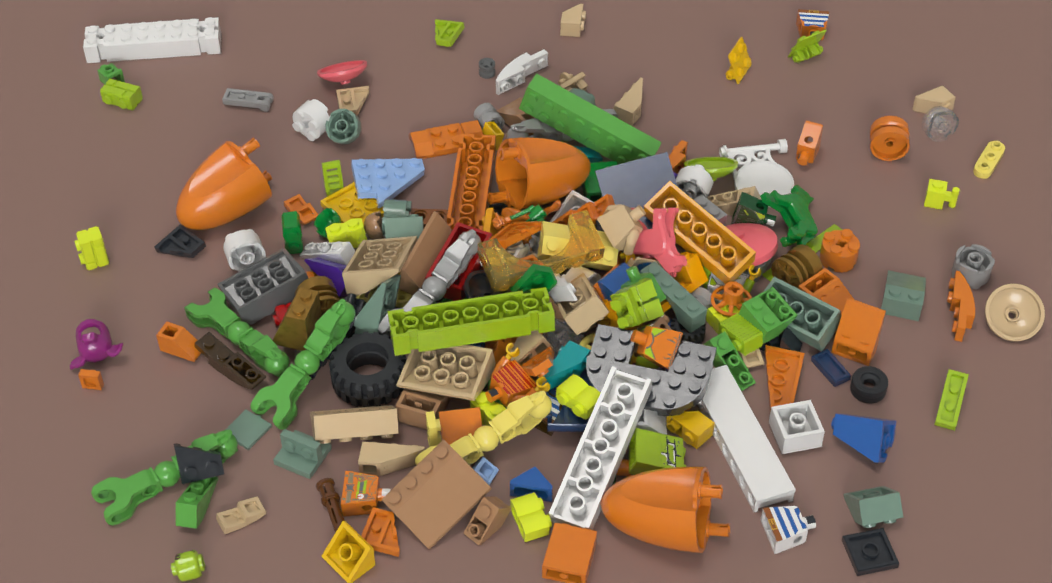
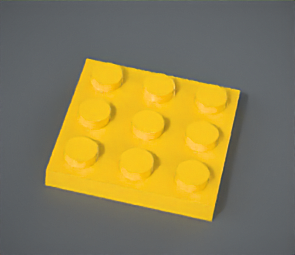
M355 182L320 201L322 208H332L340 215L341 223L352 218H362L364 225L366 216L381 211V217H384L383 207L378 208L376 198L358 199Z

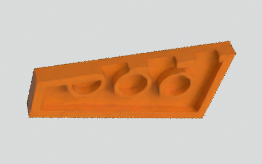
M765 345L770 412L771 407L794 403L805 353Z

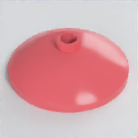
M354 60L333 64L318 70L317 74L320 78L330 82H340L341 85L348 84L351 79L358 77L366 69L367 61Z

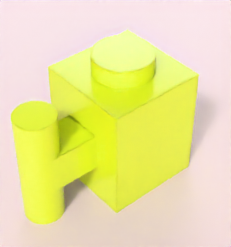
M929 179L924 207L942 210L944 201H948V206L954 208L960 189L953 187L952 192L947 191L948 182Z

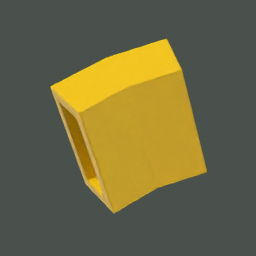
M485 122L482 130L483 135H496L497 151L505 134L495 122Z

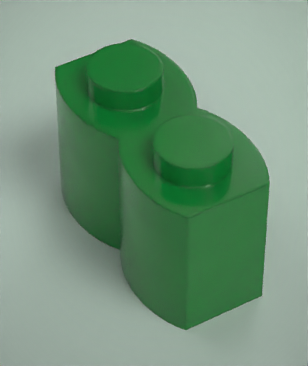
M297 211L283 212L281 220L285 249L289 254L302 253L303 237L300 216Z

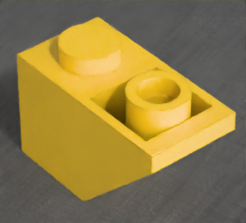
M684 411L680 415L666 417V427L668 430L683 438L685 443L692 445L696 449L713 435L715 422L699 411Z

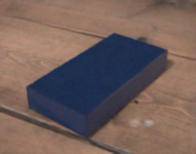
M828 349L811 357L812 363L834 387L851 380L852 375Z

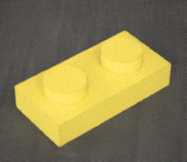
M434 411L426 412L429 447L437 446L442 441L441 433L439 432L441 431L440 420L435 419Z

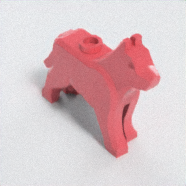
M654 208L653 229H647L646 225L639 220L643 230L639 235L633 253L642 254L643 258H656L668 274L676 277L677 272L681 271L682 266H687L686 257L680 255L675 246L673 224L679 208H668V213H666L667 208Z

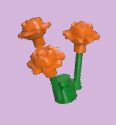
M532 204L529 208L512 216L503 217L499 216L496 212L492 224L494 229L499 232L507 224L511 223L512 220L526 213H529L528 216L530 218L525 222L545 221L544 218L548 215L539 204L535 207ZM529 236L523 239V244H529L530 246L529 241L532 237Z

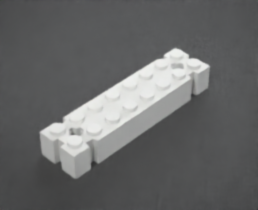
M219 17L205 18V21L188 19L117 25L109 24L105 25L104 28L88 26L85 27L83 45L87 63L101 62L102 59H107V62L194 56L201 55V52L221 54Z

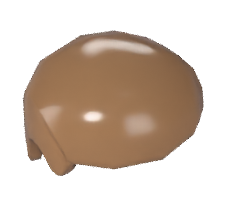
M381 211L369 214L364 221L365 232L373 240L384 239L382 237Z

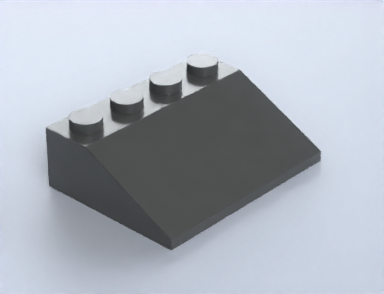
M282 248L217 285L221 292L225 294L227 301L241 321L253 325L258 320L273 314L276 306L287 305V303L292 302L297 287L304 280L308 279V276L289 252Z

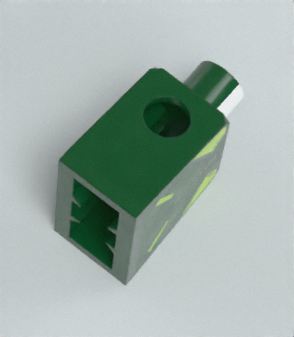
M741 192L732 215L731 224L755 223L774 226L777 216L767 213L768 205L764 204L761 199Z

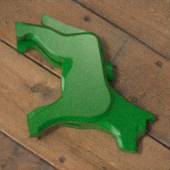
M795 185L789 194L781 195L776 190H773L770 194L764 192L760 196L764 204L781 214L789 227L787 237L780 239L782 247L795 245L796 243L797 245H806V243L816 237L818 229L808 209L814 198L810 197L799 185Z

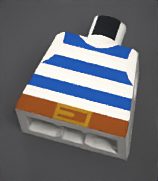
M797 506L766 507L762 510L761 523L774 554L803 544L806 541L808 529L816 528L814 516L802 517Z

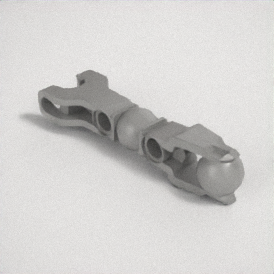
M602 109L618 118L614 109ZM536 118L513 124L507 132V139L543 138L560 142L574 140Z
M471 229L459 235L458 240L445 251L444 256L432 272V276L424 280L422 289L419 288L408 303L401 308L404 309V312L412 311L411 307L437 304L436 300L444 297L446 288L449 289L460 274L466 270L473 255L480 250L481 239L475 230ZM388 313L378 328V331L383 335H390Z

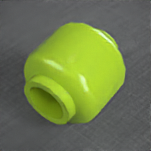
M196 550L176 554L175 562L171 563L173 576H178L182 582L200 578L202 571H205L203 555L198 554Z

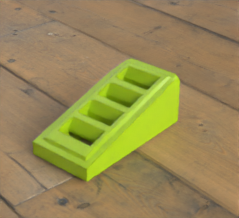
M340 160L321 163L327 197L344 188Z

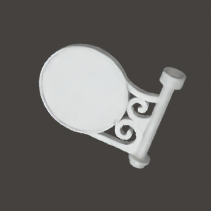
M779 139L774 144L727 148L726 145L720 147V157L737 158L738 166L741 167L738 171L735 169L732 172L735 190L756 186L760 196L764 192L770 194L773 190H776L781 195L791 193V189L794 187L792 175L786 168L777 164L770 155V151L778 150L779 154L787 153L788 145L786 139Z

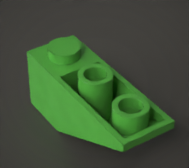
M726 332L717 335L704 344L717 347L713 366L717 368L727 365L741 391L756 383Z
M218 477L190 483L176 501V526L195 529L199 526L206 514Z

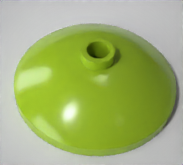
M700 157L687 160L684 163V167L701 165L710 174L712 180L716 181L717 178L724 177L733 172L738 167V161L727 157Z

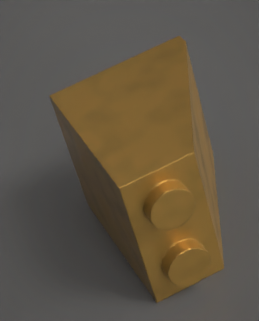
M299 288L272 340L276 345L302 351L306 350L303 346L315 329L316 322L322 317L319 291Z

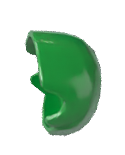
M332 208L324 209L314 222V226L318 229L316 232L322 237L327 238L325 228L334 223H341V217Z

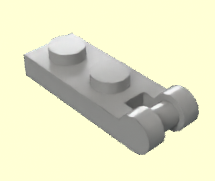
M227 88L222 100L225 105L260 108L262 111L267 112L271 107L274 96L266 92Z

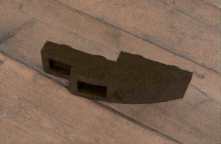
M208 332L195 342V348L209 359L208 364L234 383L253 390L266 379V375L239 352L234 353L212 333Z

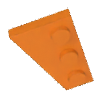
M542 221L511 222L488 240V246L497 250L507 249L508 246L541 231Z
M549 346L520 366L529 376L536 377L538 375V377H542L549 372L548 368L553 366L555 352Z

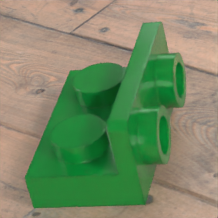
M533 264L514 284L511 292L523 291V294L531 293L530 289L546 287L549 293L557 284V280L551 267Z

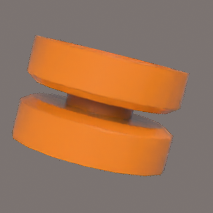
M884 116L873 122L870 127V149L876 158L884 161H893L904 157L908 153L910 148L909 127L904 119L897 116Z

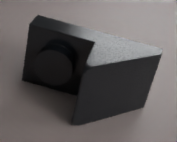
M786 327L783 335H778L763 344L759 349L765 351V345L800 352L803 343Z

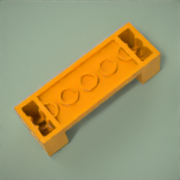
M683 252L680 255L686 257L687 266H682L681 271L677 272L676 277L673 278L689 293H692L707 282L708 278L698 254ZM607 299L602 300L609 313L606 314L604 319L597 321V323L619 328L617 324L618 316L610 305L611 301ZM666 299L660 302L663 312L672 307ZM634 326V327H630V328H625V329H626V330L634 331V330H636V329L638 328V326Z

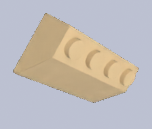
M392 405L310 412L313 438L315 441L319 440L320 444L331 443V439H340V442L352 441V437H360V440H370L376 435H381V438H392L393 434H399L397 408Z

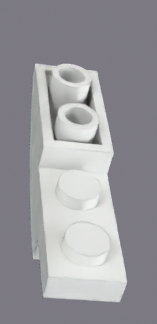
M541 50L531 56L526 52L511 61L496 79V94L499 95L524 83L525 76L548 66V52Z

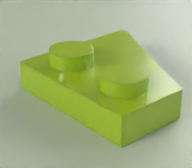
M436 19V44L451 47L464 30V22Z

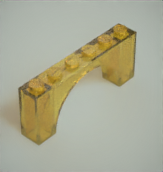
M585 210L569 215L567 225L570 232L569 242L561 252L548 259L531 261L515 257L499 244L497 238L478 243L477 254L493 291H505L514 286L533 264L551 267L553 273L559 274L566 269L578 268L584 263L597 262L603 258L605 247L588 211Z

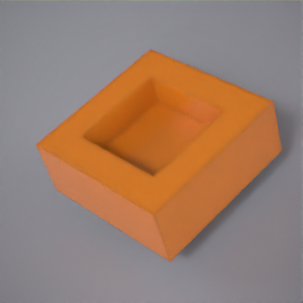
M80 370L78 376L82 388L102 390L104 382L100 371Z

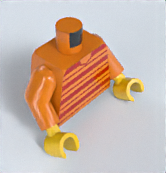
M509 343L506 346L507 355H503L490 376V390L485 393L489 402L492 403L499 399L505 407L525 396L550 390V384L546 382L547 379L544 376L539 377L535 382L515 359L511 360L512 357H517L520 354L518 347L514 352H511V349L514 347L513 343Z

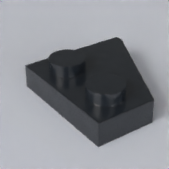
M180 224L155 245L154 248L158 253L194 258L206 247V244Z
M178 443L174 444L182 484L225 474L220 452L205 451L197 447H184Z

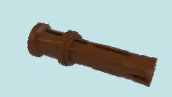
M324 478L317 482L316 489L322 496L321 503L327 508L336 533L342 521H345L339 506L340 496L335 491L334 480L332 478Z

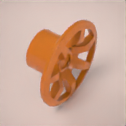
M732 281L713 291L711 304L720 314L731 317L737 314L732 313L734 306L740 310L741 303L748 301L752 296L740 283ZM714 298L722 301L716 305ZM729 305L728 312L723 311L720 308Z

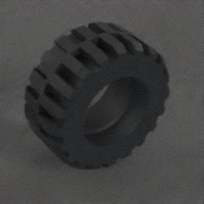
M363 332L360 335L357 333L353 334L351 338H345L342 344H338L331 353L329 367L332 387L335 389L338 397L342 398L346 403L351 402L352 406H381L383 403L386 405L392 401V398L396 399L400 392L404 390V388L397 387L396 384L406 363V355L395 356L391 337L386 334L380 335L379 332ZM369 364L379 365L384 368L371 375H361L353 372L357 368Z

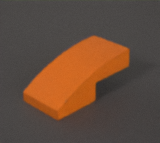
M300 194L284 201V206L289 212H298L302 225L316 220L319 215L310 203L307 204Z

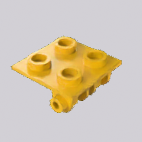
M740 37L728 55L731 66L726 72V78L728 80L736 79L737 84L740 83L752 65L743 37Z

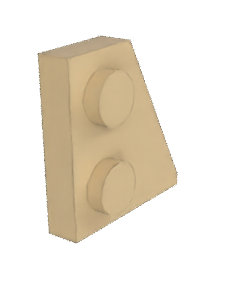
M369 86L336 90L339 109L345 108L358 115L370 93Z

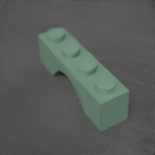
M654 261L640 270V273L653 274L665 294L666 300L672 306L677 321L685 329L692 333L705 324L707 308L658 263Z

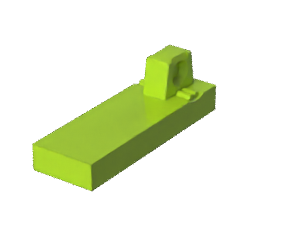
M951 369L948 370L934 425L955 431L969 374Z

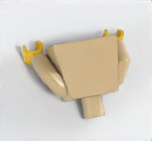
M622 204L609 205L604 214L600 215L597 220L612 246L618 250H624L620 257L622 259L626 258L625 263L627 264L631 257L635 260L634 247L643 230L639 219L646 215L640 205L633 210Z

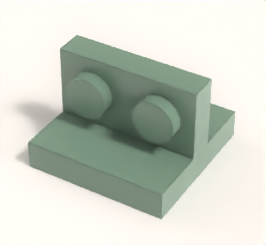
M284 429L280 434L282 448L273 461L274 465L311 479L330 452L331 444H320L319 440L315 441L310 435L297 430L291 432Z

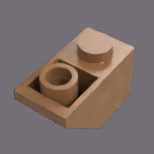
M496 496L483 497L463 534L476 544L482 545L502 527L512 508Z

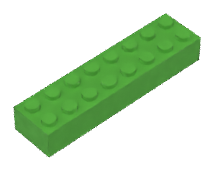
M537 73L528 85L519 107L525 113L600 153L602 156L612 161H617V164L656 155L662 143Z

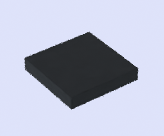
M884 528L842 536V543L857 576L899 567L900 563Z

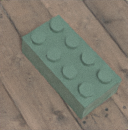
M773 277L764 291L774 287L798 315L787 327L799 340L823 351L838 329L842 316L841 311Z

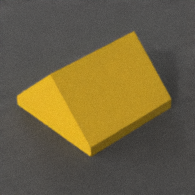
M342 521L321 557L347 583H353L375 566L374 549L346 521Z

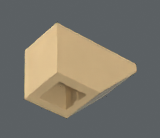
M578 4L562 12L561 36L580 37L581 30L584 31L585 21L582 20L586 19V11L583 10V4Z

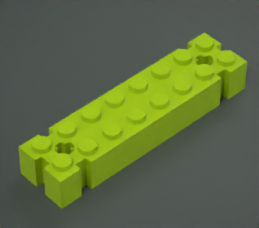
M547 288L530 289L531 293L523 294V291L411 307L412 311L404 312V309L387 311L395 356L410 354L413 349L425 352L531 335V331L536 330L539 333L555 331V313L549 300Z

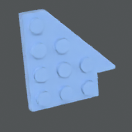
M417 158L351 160L358 199L376 198L378 208L384 206L385 200H392L420 179L425 172L423 160Z

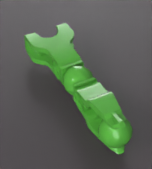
M214 287L208 291L210 300L208 304L197 305L192 302L184 307L187 318L195 326L201 328L212 327L229 339L231 343L239 345V348L254 361L257 367L277 377H280L289 367L290 359L287 354L281 351L268 335L261 334L250 327L248 323L241 321L240 317L228 308L225 294Z
M344 299L339 300L316 322L315 329L303 346L306 350L296 355L295 365L291 363L274 385L264 387L256 394L250 405L254 413L262 415L271 407L277 406V411L273 417L274 425L278 429L283 430L291 424L297 415V399L308 385L309 380H311L309 375L314 374L318 370L320 360L324 362L332 350L342 343L351 322L355 318V309L351 303L346 302Z
M229 429L195 439L188 447L220 452L223 464L226 459L238 451V441ZM176 455L171 457L172 461L160 462L156 465L154 471L150 467L125 479L109 477L93 486L91 495L97 502L104 503L114 500V503L104 511V519L107 524L117 525L132 517L140 503L162 492V487L175 485L180 478Z

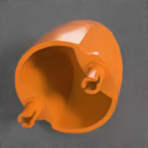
M254 137L243 146H237L231 141H226L200 164L186 182L178 198L176 216L180 224L193 230L215 228L246 215L272 197V191L268 184L272 180L271 175L266 170L261 173L256 164L248 157L249 154L260 147L259 142Z
M543 138L505 139L500 144L496 155L495 171L499 192L488 193V202L491 205L504 203L509 208L514 207L515 209L523 210L529 208L532 204L535 207L537 204L541 206L568 195L572 190L575 191L586 181L591 170L590 161L581 150L564 142Z
M671 467L641 472L613 484L604 493L601 500V510L605 518L614 527L635 539L659 547L703 553L710 536H730L728 534L730 533V523H711L710 521L711 498L722 499L723 485H711L707 467Z

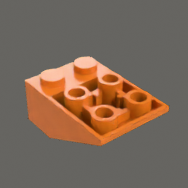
M826 268L798 286V289L839 309L841 314L843 313L847 298L854 299L841 280Z
M847 298L831 353L869 366L877 350L886 311Z

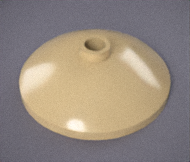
M1003 285L997 288L987 299L985 304L986 322L990 329L1002 339L1013 342L1027 340L1034 336L1043 325L1045 318L1044 305L1040 297L1032 289L1024 285ZM1008 313H1013L1014 318H1010Z

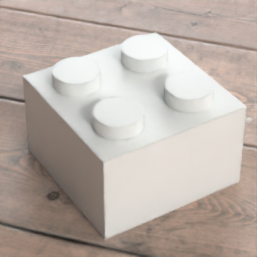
M811 400L771 407L769 424L782 454L822 447L825 431Z

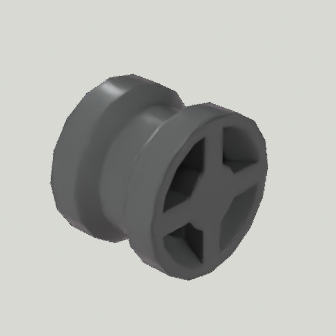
M482 58L479 61L480 77L485 79L494 77L495 61L492 58Z

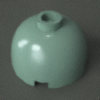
M344 108L337 109L330 114L329 122L326 121L325 130L330 139L339 144H350L359 137L362 130L361 121L354 112Z

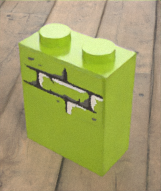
M636 428L629 443V474L635 475L662 468L686 467V464H684L686 449L683 447V438Z

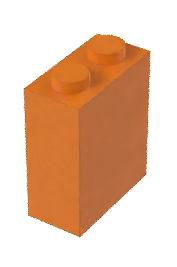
M554 523L542 565V578L564 583H586L597 544V531L574 527L566 523Z

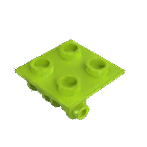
M818 30L808 37H800L796 45L791 48L792 51L788 58L792 57L794 62L800 63L820 55L823 52V47L819 46L818 43L827 30L821 32Z

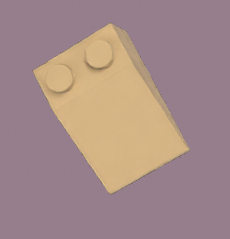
M584 273L570 282L576 289L574 294L578 300L556 302L563 318L576 335L586 332L592 324L601 321L609 313L606 305Z

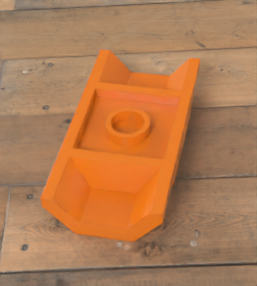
M478 120L411 132L409 133V140H412L416 158L426 159L457 153L460 134H475V137L481 138L483 132Z

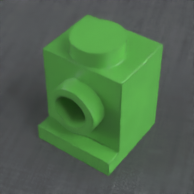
M113 63L104 64L97 70L99 79L104 85L112 78L125 82L122 70L118 69Z

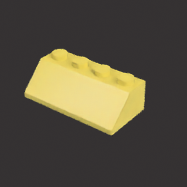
M542 221L537 259L571 265L578 264L583 267L610 271L617 264L618 249L612 246L605 232Z

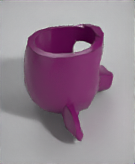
M95 319L84 320L76 328V343L80 356L71 362L70 370L84 366L86 361L95 363L103 361L108 356L116 357L122 351L123 343L118 345L112 344L109 329L103 322ZM96 327L99 329L100 334L90 332L82 335V332L87 328Z

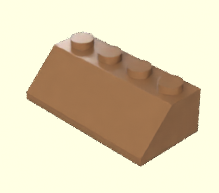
M436 211L431 215L400 272L399 289L411 295H414L419 288L422 289L428 271L452 232L449 225Z

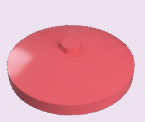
M737 223L725 226L756 252L755 261L752 263L754 266L768 261L778 250L777 235L772 229L764 225Z

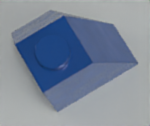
M835 414L831 427L833 435L873 462L881 463L887 459L888 455L885 451L893 445L896 420Z

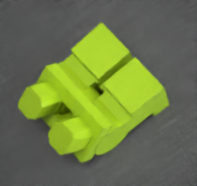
M641 279L639 282L622 288L610 296L612 300L610 305L617 313L619 328L625 329L638 326L645 321L664 316L659 298H655L657 293L652 279Z

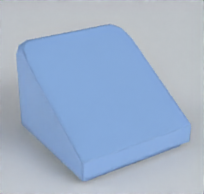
M484 457L479 459L473 466L476 473L488 485H490L499 471L496 466Z

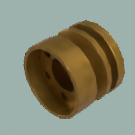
M803 244L797 245L789 250L787 254L777 258L771 267L773 277L796 288L823 269L819 256L814 250Z
M326 276L310 277L304 280L295 291V295L300 287L319 291L322 316L340 300L334 283Z

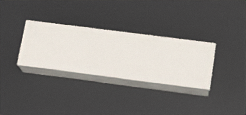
M728 366L713 368L707 391L697 406L703 415L715 422L713 436L753 512H757L758 508L785 500L792 502L796 489Z
M615 367L611 368L549 511L551 522L566 523L574 527L593 530L601 512L602 497L614 481L653 388L651 379L647 378L645 380L618 371Z

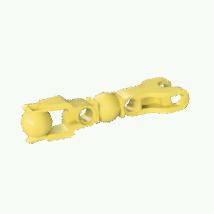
M545 391L520 398L510 403L507 409L494 417L492 421H489L490 426L484 425L479 427L473 436L470 433L468 436L453 442L450 446L471 465L484 456L483 452L494 450L498 446L499 441L503 444L520 434H527L551 412V399L546 395ZM431 446L421 452L415 459L416 466L436 446Z

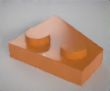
M373 507L361 537L373 547L374 551L399 557L400 548L394 513Z

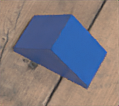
M536 467L510 480V496L520 497L535 492L538 498L541 497L542 501L552 502L553 486Z

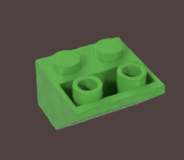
M774 287L744 302L739 312V315L762 331L763 344L777 337L798 316Z

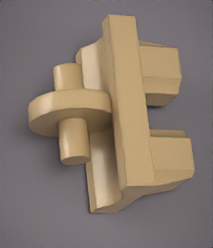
M566 72L560 74L558 84L568 91L572 88L586 91L588 87L587 83L583 80L585 77L583 72L576 76Z

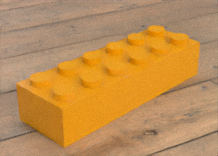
M671 181L644 205L646 213L644 216L652 223L654 208H667L666 213H668V208H679L673 224L676 243L688 253H697L701 264L724 284L735 281L755 261L756 252Z

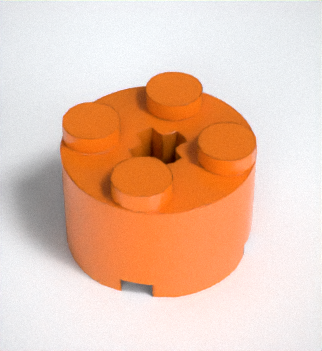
M850 229L826 232L822 240L819 256L822 265L827 269L830 267L834 269V272L838 273L852 270L858 259L860 242Z

